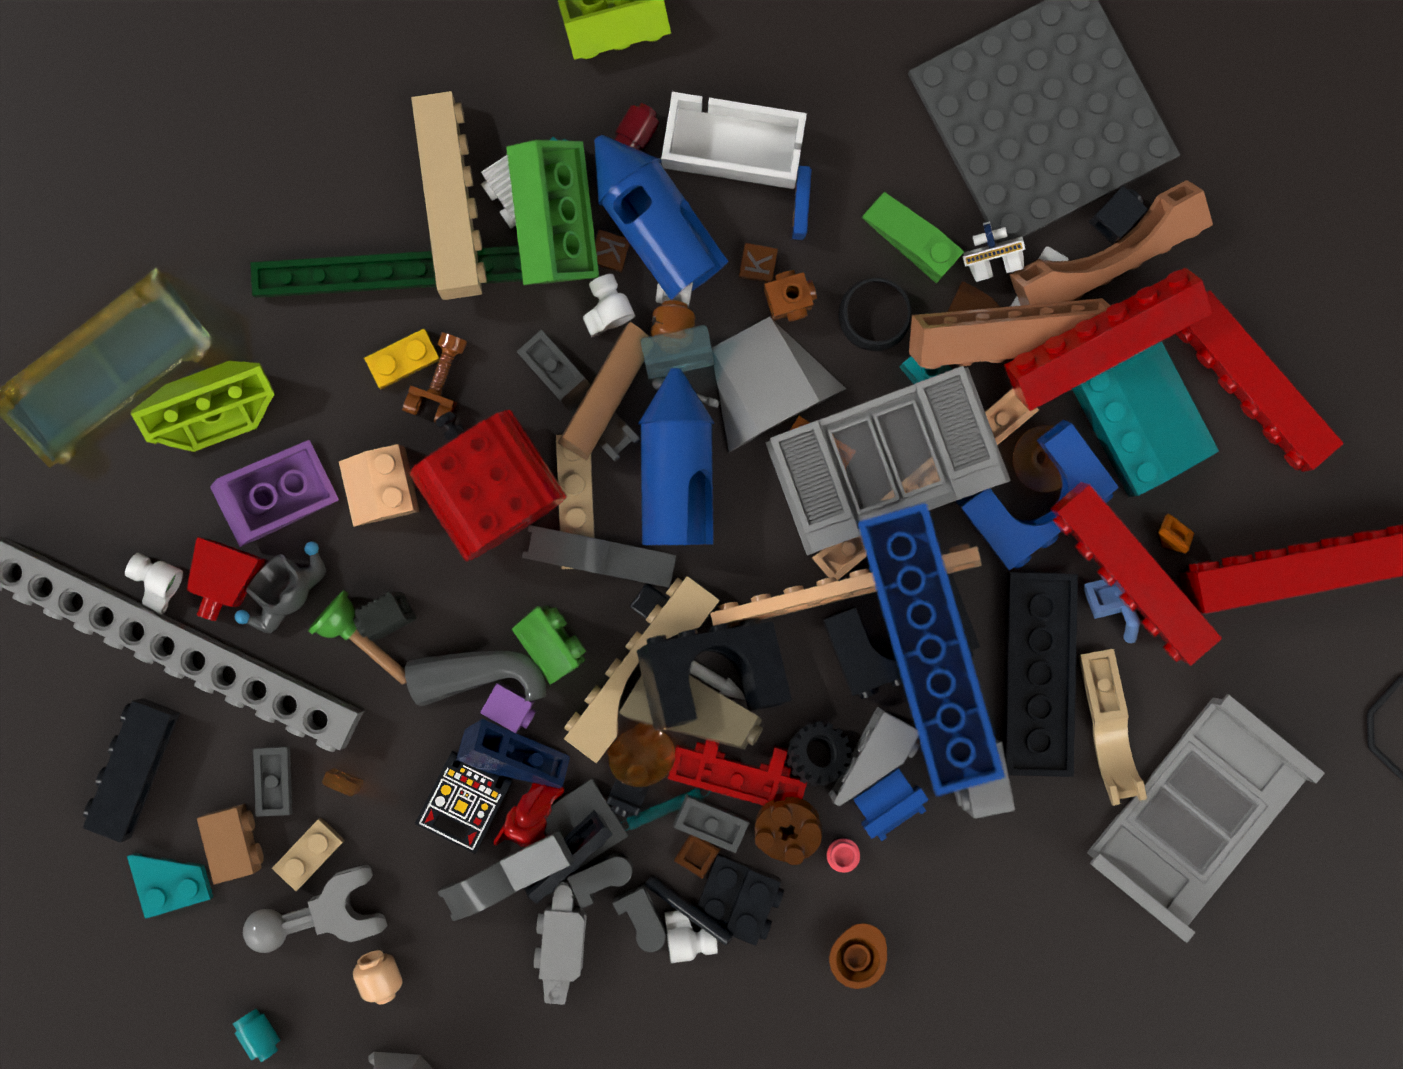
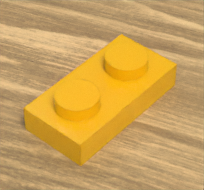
M425 328L364 358L380 389L441 360Z

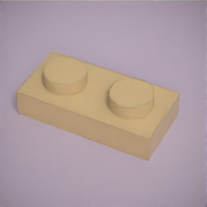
M319 818L272 869L295 891H298L345 840L328 823Z

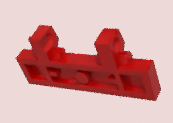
M706 740L705 744L697 742L695 749L680 745L676 746L668 775L669 780L763 806L771 800H774V802L785 800V797L803 799L807 782L802 783L799 781L800 778L789 776L791 767L784 766L788 752L785 747L774 745L773 755L770 758L769 764L761 763L760 767L724 758L725 752L718 751V742Z

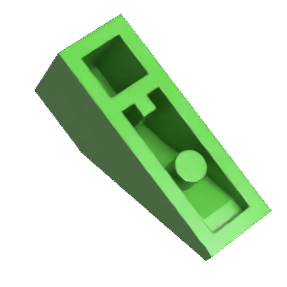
M885 192L862 216V219L936 284L964 253L961 248L938 228Z

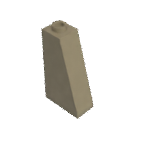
M641 675L619 713L630 720L653 726ZM689 675L690 688L698 719L687 725L667 728V730L745 749L748 743L753 746L763 730L759 726L762 719Z

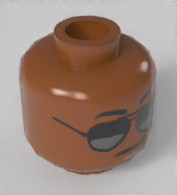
M676 300L664 301L661 306L653 311L650 338L655 344L661 346V350L664 352H680L681 348L689 346L694 339L695 314L684 302Z

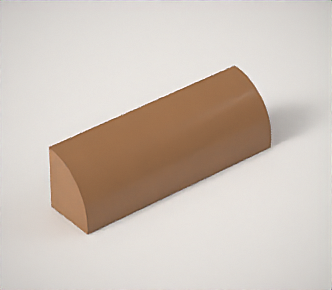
M629 322L622 331L558 441L559 445L585 460H588L654 345L652 339L633 323Z

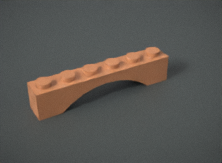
M1186 180L1159 194L1140 222L1121 240L1107 249L1089 257L1072 261L1038 259L1025 266L1024 269L1010 274L1020 306L1076 301L1090 290L1110 283L1118 275L1138 268L1146 260L1158 254L1168 252L1174 245L1188 238L1196 237L1202 230L1213 225L1204 190Z

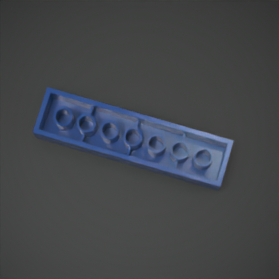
M927 503L859 521L858 526L936 796L1006 778Z

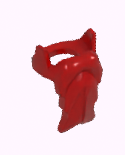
M532 783L528 793L524 794L519 804L514 806L507 814L506 821L494 840V845L497 846L504 840H510L525 848L545 838L546 819L552 812L551 805L564 793V787L559 789Z

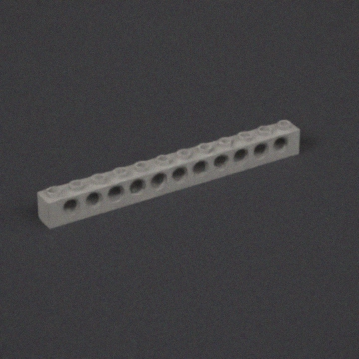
M0 537V591L4 588L13 592L12 598L16 601L30 606L33 603L44 607L43 613L57 620H62L63 617L75 622L73 627L78 631L92 635L93 632L105 637L103 642L117 649L127 647L135 651V658L148 664H153L154 661L166 666L164 671L174 677L183 679L184 676H187L196 681L195 687L205 692L213 693L214 690L226 695V702L236 707L244 708L247 705L257 710L255 715L267 722L274 723L276 719L286 724L285 729L296 736L304 737L307 734L317 739L316 745L327 751L334 752L335 749L342 750L347 747L364 712L363 710L164 614L161 615L143 606V604L5 537ZM17 564L22 569V576L18 581L14 579L12 574L13 568ZM46 579H49L53 585L49 596L43 592L42 588ZM77 593L83 598V606L79 611L73 606V597ZM106 608H110L114 615L110 625L103 621V612ZM137 622L144 628V635L140 640L136 639L133 635V627ZM166 637H170L175 644L174 651L170 655L163 649V641ZM197 651L201 652L205 657V665L201 670L193 664V656ZM226 666L232 667L236 673L235 681L232 684L227 683L223 678V670ZM257 680L266 686V694L262 699L256 697L253 693V685ZM287 695L292 696L296 700L297 708L294 713L287 712L283 707V700ZM316 710L323 711L327 716V724L324 728L316 726L313 721V715Z

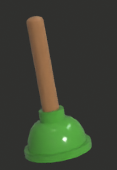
M343 590L319 615L308 631L311 634L317 633L325 638H335L340 635L344 640L350 639L403 685L406 684L405 669L367 636L362 637L358 632L353 620L355 608L347 597L349 593Z

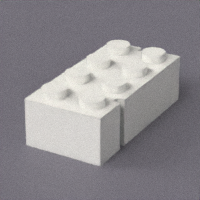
M672 92L661 158L663 168L794 189L807 113L709 98L708 113L702 112V96Z

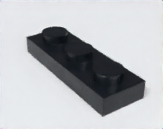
M594 810L563 838L575 862L524 888L527 896L536 904L545 896L551 894L562 880L570 873L576 871L585 859L595 850L601 848L607 839L613 835L599 813Z

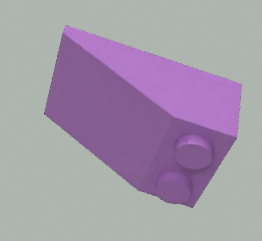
M310 440L217 478L210 486L239 547L269 535L339 500Z

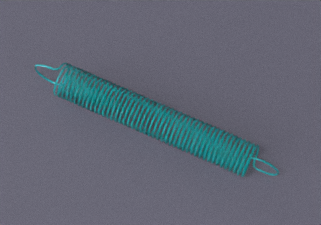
M698 787L696 789L694 788L693 791H688L685 794H680L679 797L677 796L672 798L671 800L669 799L665 803L663 802L660 803V805H655V808L652 807L647 809L646 811H641L640 814H638V816H630L625 821H628V824L630 826L629 828L631 830L633 829V827L635 829L637 825L636 821L640 815L641 819L637 825V827H640L647 812L649 816L645 824L647 823V821L649 823L652 817L651 812L653 811L654 813L656 807L658 811L653 821L655 820L661 806L662 808L664 804L666 806L662 814L663 816L669 803L671 805V803L673 802L675 806L677 800L678 802L679 800L681 802L682 799L684 801L686 794H690L691 796H693L694 794V796L697 797L700 789Z

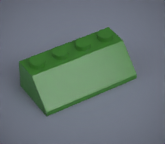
M534 140L508 146L507 156L523 284H547L598 278L599 271L583 141Z

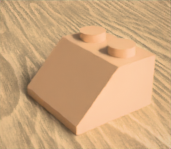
M395 444L365 451L339 461L353 527L420 512L413 480L409 475L410 467L404 446Z

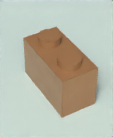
M245 804L207 813L197 818L213 884L248 876L262 869L260 863H263V852L260 844H255L252 830L255 829L254 817L250 810L247 811Z

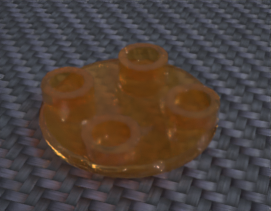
M639 723L635 728L621 734L607 750L609 767L613 775L620 782L633 787L650 786L661 781L671 771L676 755L671 739L661 730L654 731L652 725Z

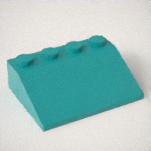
M1162 341L1072 389L1128 497L1139 496L1219 452Z

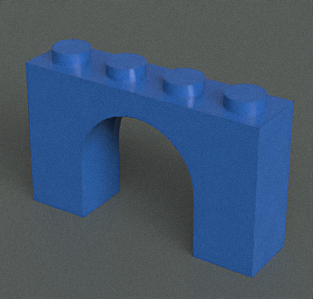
M1063 419L1036 440L1060 473L1062 491L1058 501L1080 482L1090 484L1105 503L1112 499V493L1119 488L1072 423ZM991 488L956 501V504L999 561L1009 571L1013 567L1017 569L1024 566L1030 561L1033 552L1040 547L1046 548L1053 544L1059 537L1058 533L1061 532L1053 522L1056 515L1052 511L1033 520H1021L1011 516Z

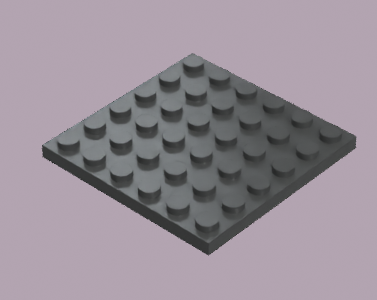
M1044 0L911 69L908 73L985 221H990L992 231L1006 228L1008 237L996 240L997 243L1021 236L1024 238L1180 156L1098 0Z

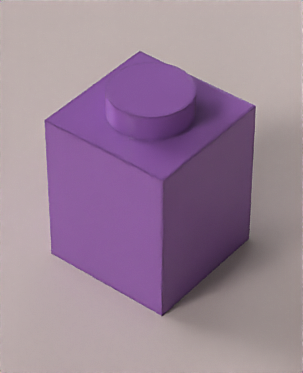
M500 681L495 685L480 713L516 733L521 726L527 729L536 714V711L531 709L535 700L524 701L526 695Z

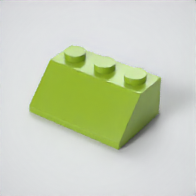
M558 0L574 60L579 58L590 59L601 52L612 49L623 50L631 44L642 41H656L664 35L671 34L664 0Z

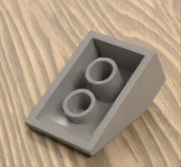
M877 707L849 757L851 762L846 767L847 770L836 780L829 793L833 803L841 806L904 763L907 756L912 758L921 744L917 729Z

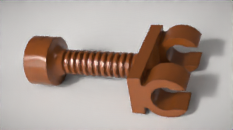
M444 332L441 333L438 345L442 348L443 354H441V360L437 364L436 373H434L435 376L432 379L433 382H431L430 388L427 391L410 385L402 411L417 415L422 399L425 397L440 403L434 418L435 423L441 415L450 411L454 412L457 402L442 397L441 388H443L444 382H446L445 379H447L446 376L449 373V366L452 365V360H454L453 357L457 354H463L467 341Z

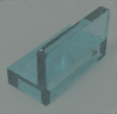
M705 325L641 339L648 379L666 376L672 368H680L685 372L715 365L708 329Z

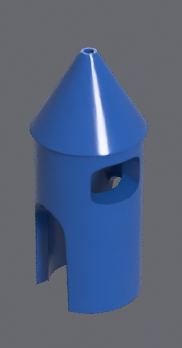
M600 135L594 140L599 205L606 209L670 300L678 296L692 282V291L728 263L724 254L661 165V159L604 135Z
M680 368L670 369L638 425H641L642 545L713 544L712 424H715Z

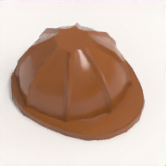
M867 923L854 924L837 938L831 947L829 956L830 968L837 981L846 987L855 989L867 988L879 981L886 968L887 944L884 935L878 928Z

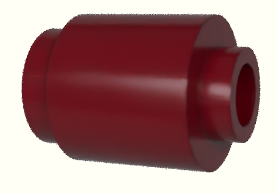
M640 103L639 106L631 105L615 131V140L643 151L660 124L655 118L657 112L643 103Z

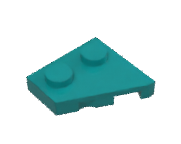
M140 853L127 856L145 919L213 898L203 864L181 863L174 859L163 857L160 859L142 856Z

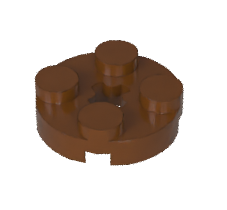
M785 797V800L777 802L771 800L759 810L754 828L755 844L773 859L787 862L790 865L801 864L805 858L811 856L818 849L821 843L823 830L817 810L807 801L797 797ZM789 825L795 826V833L785 834L780 827L787 828Z

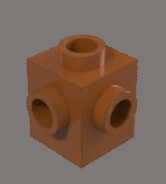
M795 270L782 272L775 276L776 281L765 283L764 292L773 321L787 317L788 321L791 322L807 317V311L812 310L814 305L812 300L817 299L812 279L806 281L804 272L795 274ZM793 293L797 298L791 299L786 294Z

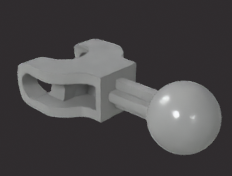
M362 865L337 872L325 885L322 894L314 896L308 901L309 907L284 915L272 909H260L253 912L243 926V938L246 944L256 952L269 953L278 949L288 934L315 927L317 935L328 932L348 942H355L382 932L388 926L383 914L361 915L354 911L350 904L351 891L365 885L372 878L371 866Z

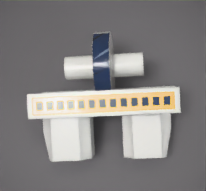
M990 221L983 223L985 233L972 236L975 246L988 243L989 246L963 253L965 267H970L976 282L993 277L989 260L1003 257L1006 273L1024 269L1023 250H1025L1023 237L996 243L995 240L1008 237L1005 227L992 231Z

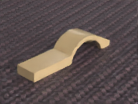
M1114 649L1081 654L1078 658L1093 722L1096 757L1112 806L1119 805V799L1137 796L1139 801L1146 800L1147 795L1144 782L1136 770L1128 737L1129 715Z

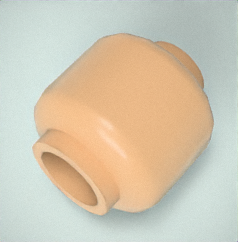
M380 950L371 951L361 956L353 970V978L360 996L367 1002H376L379 1005L390 1002L395 998V993L403 983L394 957Z

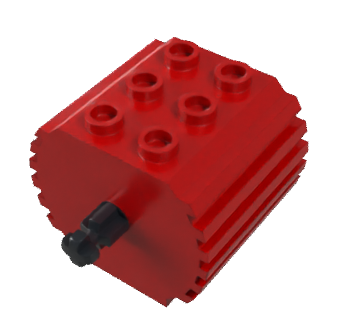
M512 410L498 412L468 431H465L461 424L456 426L453 424L456 416L452 411L441 415L436 420V424L439 428L446 427L448 430L444 434L448 444L414 466L409 474L466 562L497 547L549 513L567 497Z

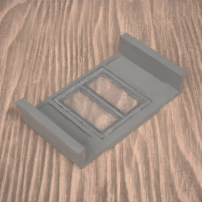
M964 366L771 437V441L766 442L807 556L861 536L858 526L859 521L925 502L927 503L928 510H932L1011 481L969 368H964Z
M1229 694L1223 699L1213 697L1144 783L1147 799L1139 801L1138 797L1134 796L1088 850L1087 854L1093 858L1090 864L1188 943L1196 933L1188 925L1303 783L1306 780L1317 783L1325 773Z

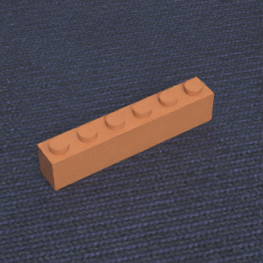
M1103 298L912 315L909 354L920 367L926 369H937L941 365L949 364L969 366L973 362L980 361L1001 363L1005 359H1012L1021 353L1035 349L1044 344L1049 338L1059 336L1074 328L1079 322L1091 319L1104 312L1111 305Z

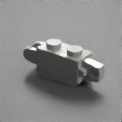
M562 880L556 886L555 892H553L552 905L547 904L544 914H538L537 934H542L541 948L536 947L534 955V968H540L539 979H543L544 1002L558 1005L565 1004L570 982H573L581 975L587 919L586 912L580 907L574 906L575 894L570 882L567 880Z

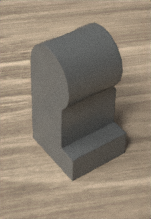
M614 853L570 873L568 880L580 908L582 909L594 903L595 892L608 886L619 887L628 883L632 876L633 864L631 859L624 853Z
M643 883L614 897L613 906L617 914L620 915L627 911L637 931L636 941L638 946L646 952H655L662 948L666 937L665 925L645 884Z

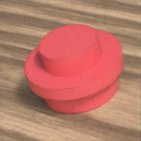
M839 838L829 845L826 853L827 861L834 870L842 873L849 872L859 864L860 850L852 840Z

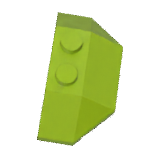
M227 361L165 384L131 411V415L146 442L154 444L158 442L169 447L195 452L257 429L274 396V390L260 363Z

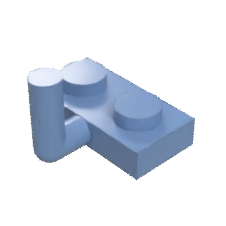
M1104 580L1085 584L1084 592L1094 619L1122 612L1126 621L1123 638L1127 643H1134L1137 640L1140 619L1136 610L1132 612L1120 600L1119 596L1122 594L1120 589L1115 584L1110 587Z

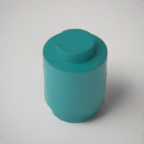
M257 1008L233 1023L237 1030L234 1034L251 1061L258 1057L260 1062L278 1051L275 1044L281 1040L265 1014L260 1015Z

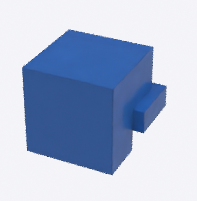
M898 767L852 798L866 818V820L861 822L871 839L878 835L881 841L887 838L885 834L916 813L923 814L926 812L922 804L929 800L918 785L910 786Z

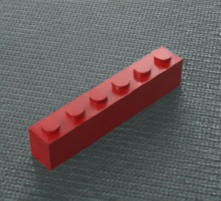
M1187 268L1174 271L1160 282L1140 289L1132 297L1109 306L1104 312L1091 319L1079 322L1074 328L1059 336L1049 338L1044 344L1035 349L1019 354L1014 360L1004 365L1016 397L1029 411H1032L1213 314L1203 280Z
M1207 291L1206 294L1213 314L1175 334L1184 343H1190L1198 352L1196 357L1199 362L1208 369L1212 368L1220 377L1218 379L1220 386L1229 394L1234 393L1241 401L1240 407L1249 418L1256 419L1264 428L1262 430L1264 436L1272 444H1278L1286 453L1284 458L1295 470L1300 469L1302 472L1314 470L1344 443L1212 291Z
M1080 482L1050 508L1056 515V518L1053 519L1055 525L1066 536L1071 533L1079 542L1075 545L1079 553L1087 561H1090L1092 558L1101 567L1097 571L1099 576L1110 587L1115 584L1122 592L1119 596L1120 600L1132 612L1136 609L1145 618L1141 621V624L1153 637L1159 634L1166 643L1162 648L1176 663L1182 660L1191 666L1222 639L1090 484Z

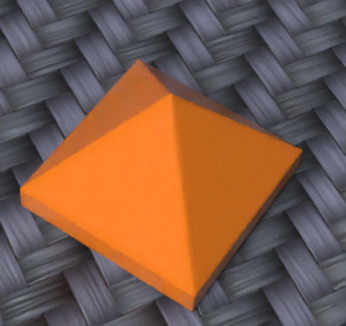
M1167 514L1159 530L1162 547L1186 553L1190 548L1194 532L1171 514Z

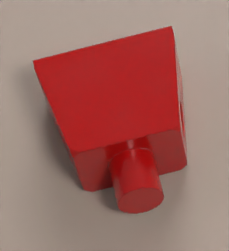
M197 537L187 586L188 592L203 597L197 615L211 621H217L223 604L230 607H239L248 594L246 590L249 582L264 566L266 559L209 538Z

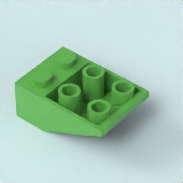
M546 605L533 610L514 626L512 631L551 685L583 663L585 658L582 654L587 651L576 635L570 637L563 626L567 622L556 607L551 609Z

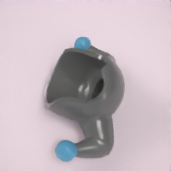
M308 542L304 548L306 554L310 556V565L308 567L299 568L286 556L280 554L268 561L249 582L246 591L263 608L262 615L251 616L247 611L239 610L235 614V620L239 624L247 623L259 631L272 633L278 629L286 615L296 612L304 605L309 590L323 579L327 571L318 553L319 545L316 542Z

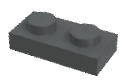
M290 746L254 748L256 817L291 815L293 810Z
M686 794L673 823L674 828L734 853H736L749 825L748 819Z

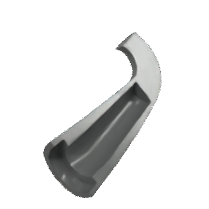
M480 651L413 659L408 661L405 666V678L409 693L415 704L419 706H425L508 677L518 680L523 685L526 693L524 701L546 697V686L542 671L531 658L518 652Z

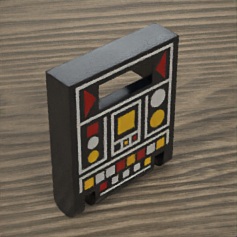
M452 750L415 825L476 854L513 780L506 778L502 783L501 789H498L495 785L500 775L484 772L463 762L460 763L458 768L454 767L453 765L456 762L458 753ZM440 814L468 827L469 830L465 838L462 839L436 826L435 823Z

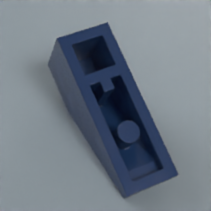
M481 719L464 730L456 760L487 773L560 789L563 787L570 756Z

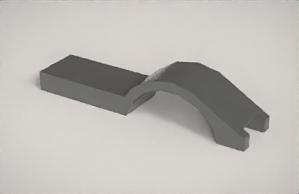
M540 330L516 352L574 416L591 384L551 339ZM614 413L597 443L616 462L620 458L617 454L632 441L636 444L640 438Z
M532 525L528 526L527 532H532L529 550L528 552L523 551L522 558L670 588L677 555Z
M557 831L504 857L483 871L461 882H453L437 892L440 897L444 898L452 913L450 917L455 921L478 913L514 892L570 866L575 862V859L560 831Z

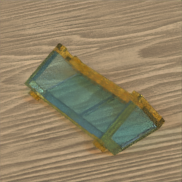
M156 268L0 387V417L49 468L57 462L62 465L77 453L74 447L81 438L182 361L187 362L192 359L194 362H198L210 352L209 346L212 345L211 336L166 277Z

